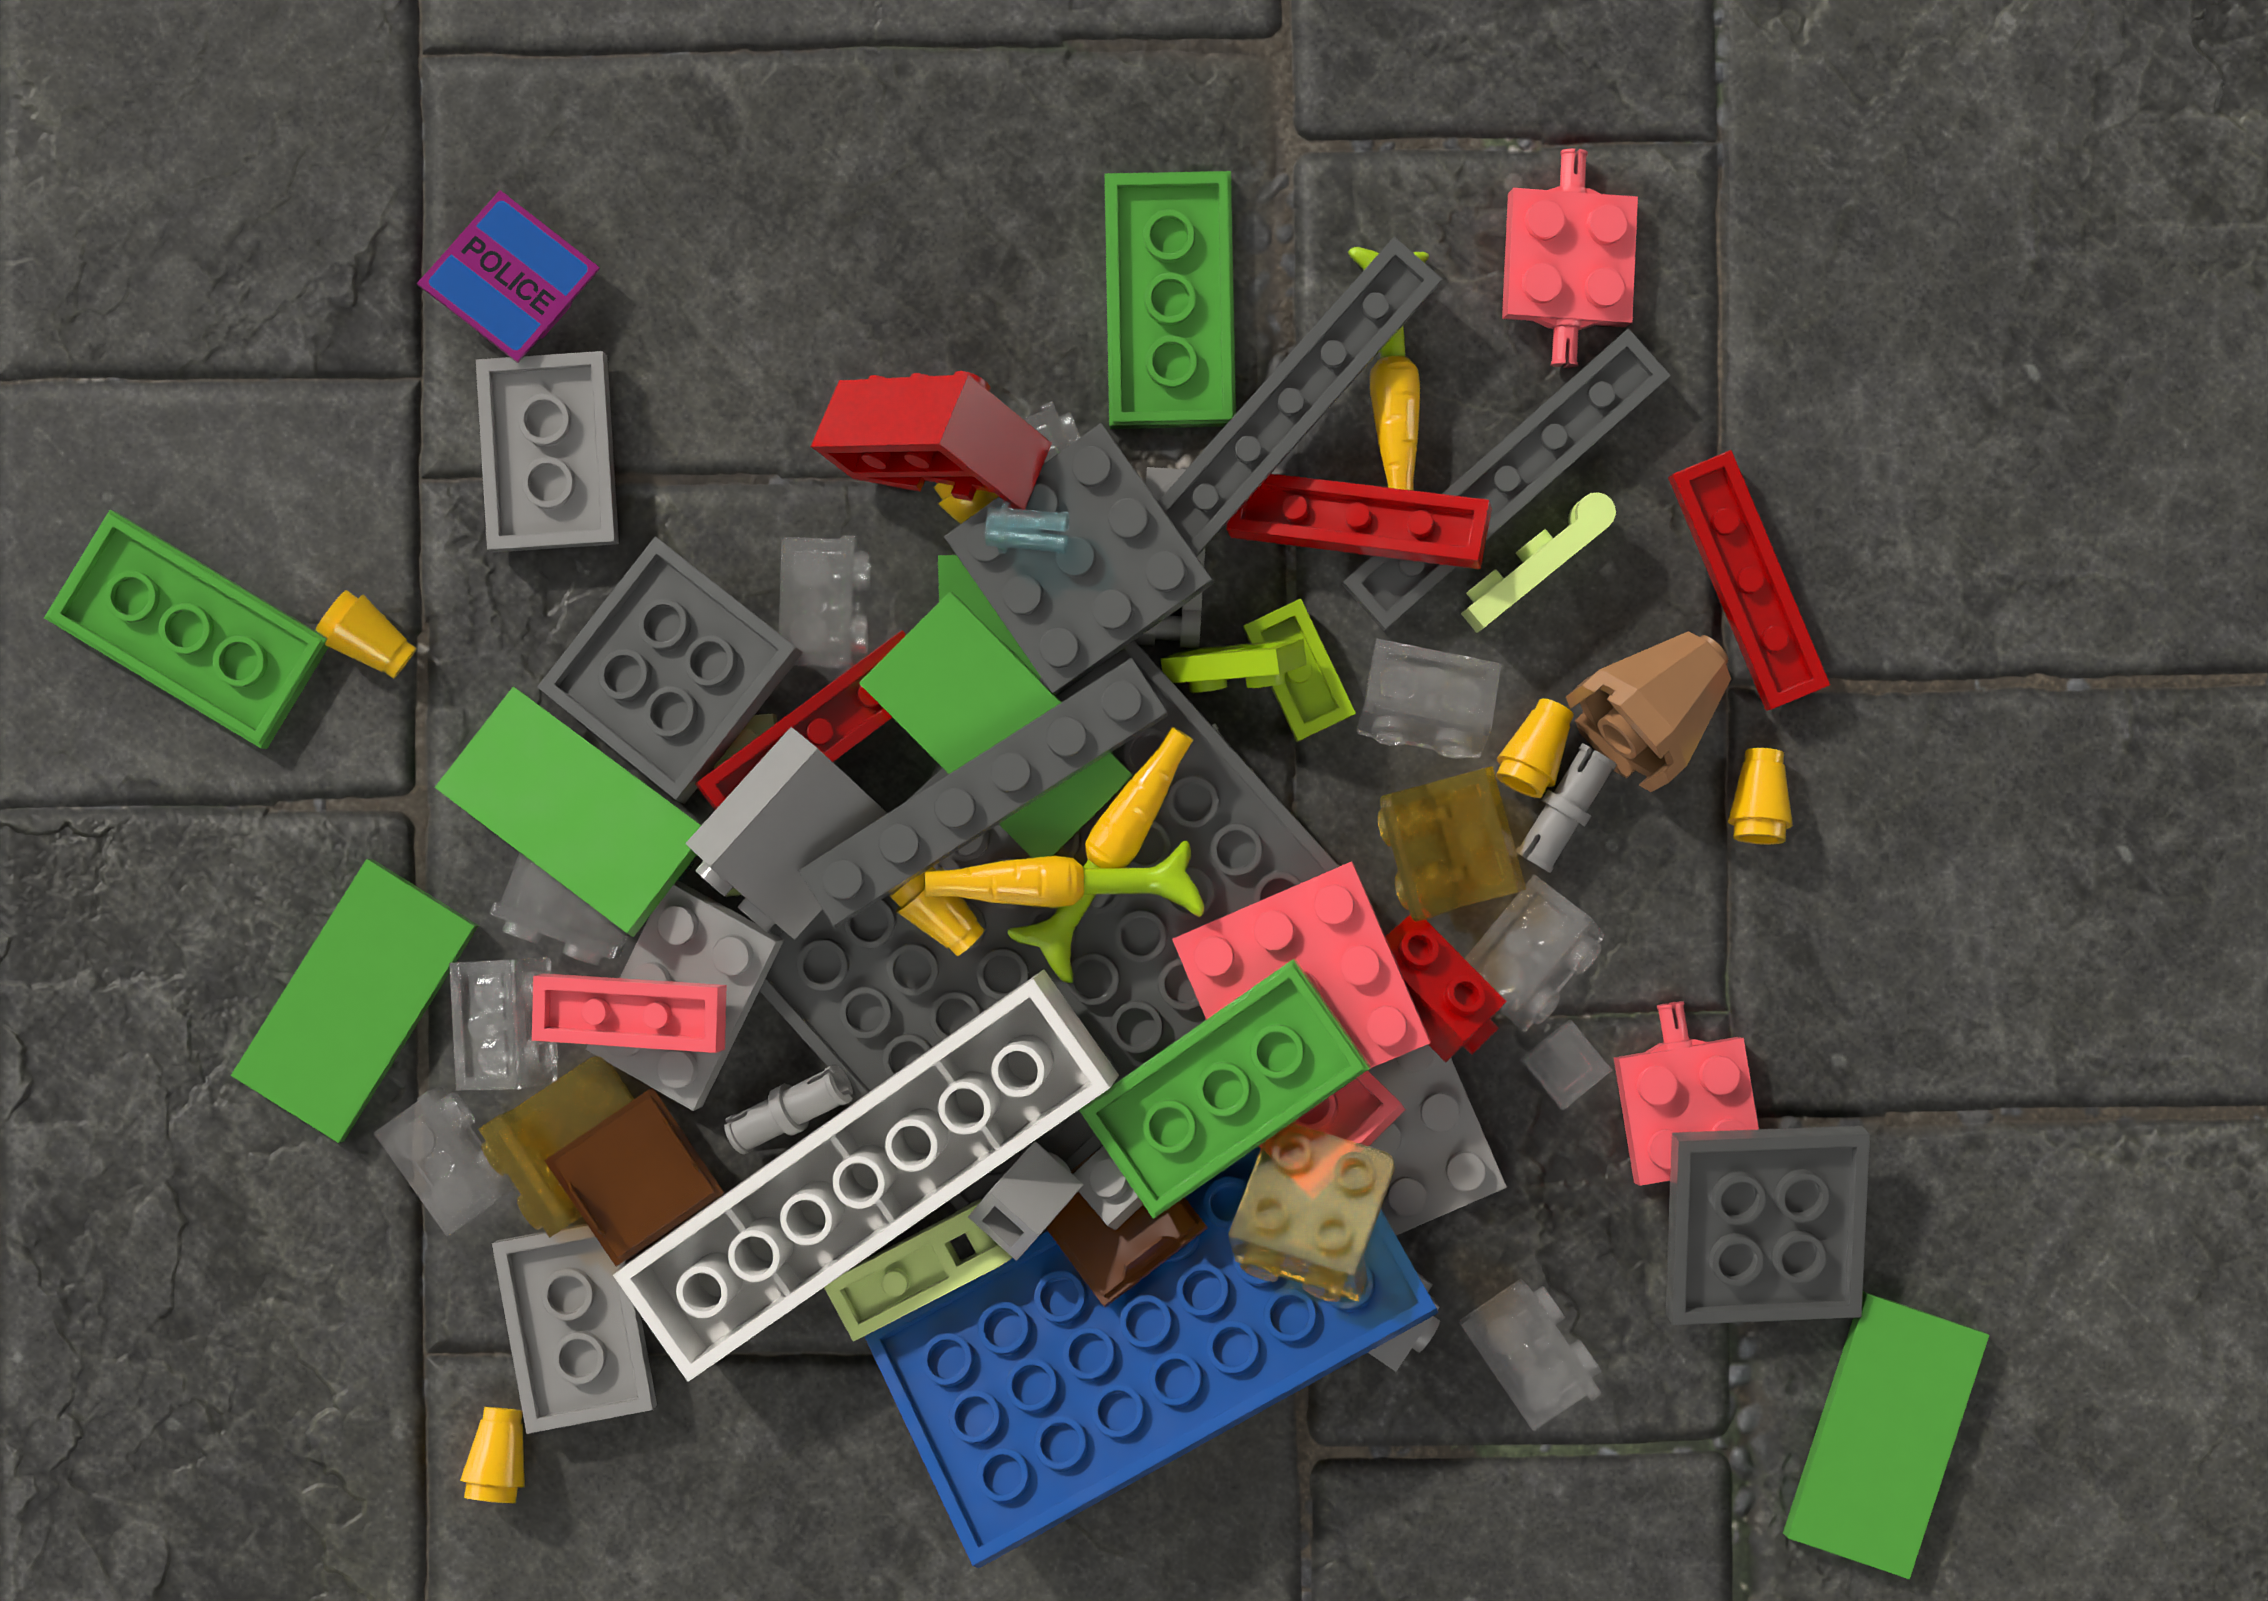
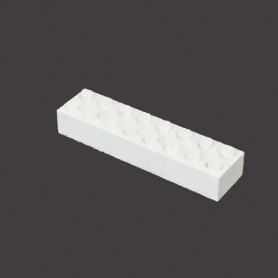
M1043 969L636 1256L613 1274V1276L685 1379L689 1382L1104 1093L1113 1085L1119 1074Z

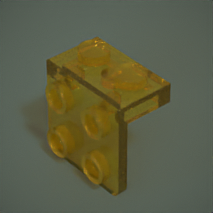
M1493 766L1381 796V810L1378 812L1380 834L1386 845L1392 847L1398 868L1395 876V888L1401 905L1409 910L1415 922L1430 919L1462 906L1526 890Z
M593 1056L517 1107L499 1114L478 1128L485 1139V1142L481 1144L485 1158L499 1175H509L521 1194L517 1197V1204L523 1216L535 1229L539 1230L543 1227L549 1238L582 1216L544 1160L634 1100L613 1066L602 1057Z
M1295 1123L1286 1126L1263 1142L1231 1225L1228 1237L1235 1261L1241 1263L1240 1267L1243 1271L1265 1281L1274 1282L1281 1276L1303 1283V1289L1317 1298L1338 1302L1341 1296L1359 1302L1368 1278L1364 1254L1395 1170L1392 1156L1385 1151Z

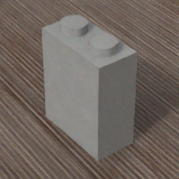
M790 727L685 844L703 860L695 871L723 896H726L734 887L745 897L738 908L759 927L768 932L774 924H777L795 940L822 910V907L798 870L888 813L817 747Z

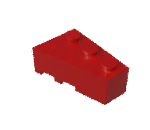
M957 371L954 375L943 376L913 373L910 377L885 378L871 375L868 379L839 380L810 447L855 480L921 492L925 481L953 486L951 494L954 498L972 501L976 490L995 493L1004 500L1003 504L1007 508L1025 511L1052 442L990 392V385L984 379L969 372Z

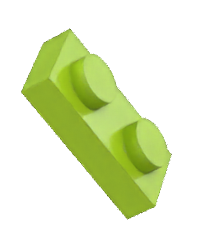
M1301 599L1243 626L1250 644L1304 639L1307 665L1284 673L1285 683L1270 686L1297 742L1356 714Z
M1304 639L1193 648L1161 658L1162 672L1172 683L1188 682L1190 692H1207L1228 687L1227 679L1246 678L1247 688L1275 686L1285 683L1284 673L1307 665Z

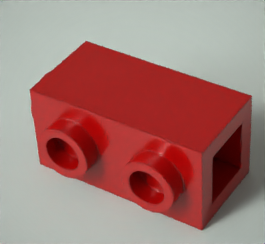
M1415 909L1385 937L1430 1038L1431 1043L1428 1045L1445 1063L1462 1047L1473 1055L1499 1029L1491 1019L1507 1001Z

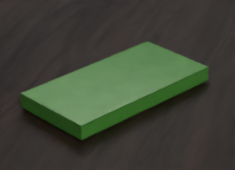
M1231 171L1105 174L1109 429L1225 427L1236 414Z
M109 510L44 619L262 749H267L329 648L325 645L327 638L113 510Z
M951 591L859 682L948 774L1061 703L1034 673ZM1111 752L999 825L1032 858L1054 856L1132 779L1134 774Z
M514 686L434 787L632 937L640 930L697 855L685 843L701 827L699 823Z
M366 859L231 1076L337 1143L345 1141L479 925L374 859Z
M1293 959L1118 1081L1104 1093L1079 1109V1111L1154 1219L1369 1070L1371 1066L1297 960Z
M1863 1291L1861 1317H1856L1852 1320L1783 1534L1788 1539L1910 1579L1989 1334Z

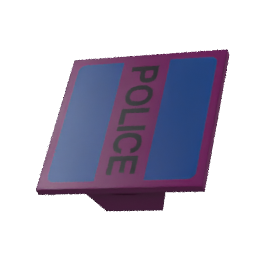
M499 190L417 282V285L515 362L519 363L539 339H543L568 311L572 301L600 268Z

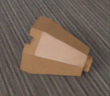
M1688 631L1599 669L1581 682L1566 696L1570 709L1580 703L1583 713L1575 719L1578 731L1596 751L1618 764L1613 771L1628 778L1636 770L1647 777L1639 786L1653 792L1669 783L1688 765L1731 680L1727 668L1728 657L1724 649L1714 639L1706 635L1698 637Z

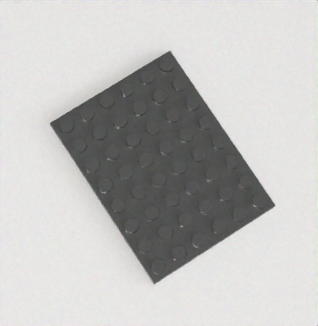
M1133 641L1056 697L1061 702L1065 701L1132 658L1166 709L1167 717L1115 749L1112 753L1135 774L1158 749L1171 727L1179 729L1193 739L1192 744L1178 765L1163 804L1138 854L1127 868L1154 867L1166 860L1183 841H1188L1191 848V859L1186 872L1197 887L1204 903V912L1201 917L1155 894H1097L1073 932L1070 957L1073 983H1066L1060 980L1052 970L1039 947L1020 944L1010 938L1007 933L1010 928L1038 924L1055 914L1057 908L991 903L963 898L977 918V922L985 931L971 947L961 955L956 956L949 948L944 947L896 913L899 905L887 895L837 928L832 925L822 909L795 940L777 924H774L769 931L783 938L784 941L759 991L828 1067L834 1064L845 1072L851 1083L853 1095L859 1100L1044 969L1119 1074L1113 1083L1114 1085L1206 1021L1173 943V938L1340 866L1170 681L1143 649ZM1040 678L1039 680L1048 688L1044 680ZM942 768L908 800L949 774ZM1121 790L1054 856L1074 858L1084 866L1088 860L1085 848L1086 840L1094 825ZM998 824L933 867L936 870L940 867H943L944 870H956L993 862L1032 857ZM1079 1110L1035 1140L1047 1152L1060 1157L1068 1165L1070 1171L1102 1146V1143ZM1033 1142L951 1198L949 1202L958 1211L979 1199H983Z

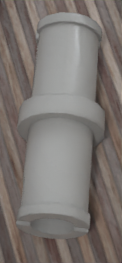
M1583 743L1555 791H1546L1541 799L1546 804L1520 847L1518 846L1515 850L1516 853L1549 873L1553 870L1554 863L1579 824L1584 827L1591 818V815L1586 813L1612 770H1615L1618 765Z
M834 1064L794 1086L784 1083L769 1092L768 1099L738 1114L727 1117L725 1121L728 1124L724 1125L726 1136L733 1148L740 1154H746L752 1151L753 1148L783 1133L793 1136L807 1129L809 1120L840 1105L851 1102L853 1099L850 1096L853 1094L851 1083L845 1072Z

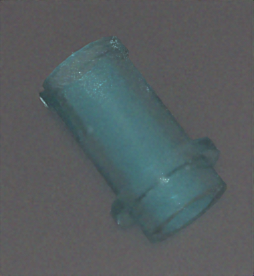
M1003 501L1001 508L989 507L986 521V546L998 547L999 554H1006L1008 548L1058 552V554L1065 555L1068 535L1042 533L1041 529L1066 531V529H1069V512L1062 511L1061 513L1012 509L1011 502Z

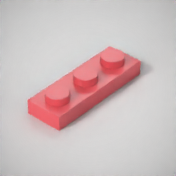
M560 974L533 976L532 1041L717 1053L725 1050L727 985Z

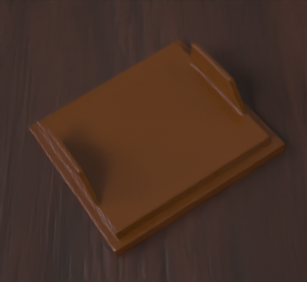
M650 1088L544 1160L616 1267L724 1193L654 1088Z
M1095 1151V1152H1094L1093 1154H1091L1088 1158H1086L1084 1161H1082L1080 1164H1078L1075 1168H1073V1169L1071 1170V1174H1074V1173H1075L1085 1162H1087L1097 1151ZM1079 1192L1072 1197L1046 1227L1105 1308L1208 1228L1184 1197L1154 1219L1146 1207L1142 1205L1118 1229L1114 1230L1107 1226Z

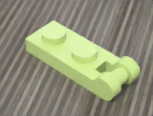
M1599 492L1590 493L1583 497L1570 510L1568 516L1569 526L1554 538L1544 529L1516 552V555L1523 562L1518 568L1505 578L1495 569L1471 588L1466 594L1474 603L1463 611L1461 615L1475 632L1478 633L1608 528L1616 515L1612 499Z
M982 1199L961 1208L949 1217L858 1263L824 1287L853 1342L996 1269L1013 1258L968 1218ZM965 1233L976 1253L960 1261L950 1241Z

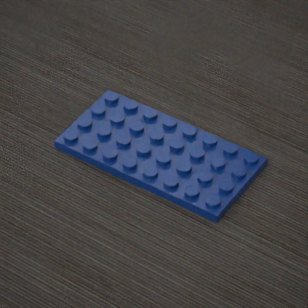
M1256 1147L1185 1197L1208 1228L1106 1308L1101 1304L1047 1231L1038 1236L1017 1261L1012 1258L996 1269L864 1336L972 1566L978 1569L1439 1313L1355 1162L1312 1201L1259 1147Z

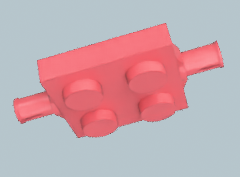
M1573 148L1561 150L1560 186L1549 190L1513 188L1508 193L1502 319L1534 321L1542 326L1553 329L1551 366L1553 367L1563 365V368H1572L1578 366L1579 330L1594 325L1627 327L1632 323L1638 197L1600 194L1590 188H1585L1586 156L1588 151L1579 149L1576 153Z
M1684 1001L1657 1005L1663 1043H1659L1643 1053L1613 1057L1634 1183L1639 1186L1670 1181L1672 1133L1759 1129L1744 1038L1733 1037L1709 1042L1689 1038L1683 1006Z

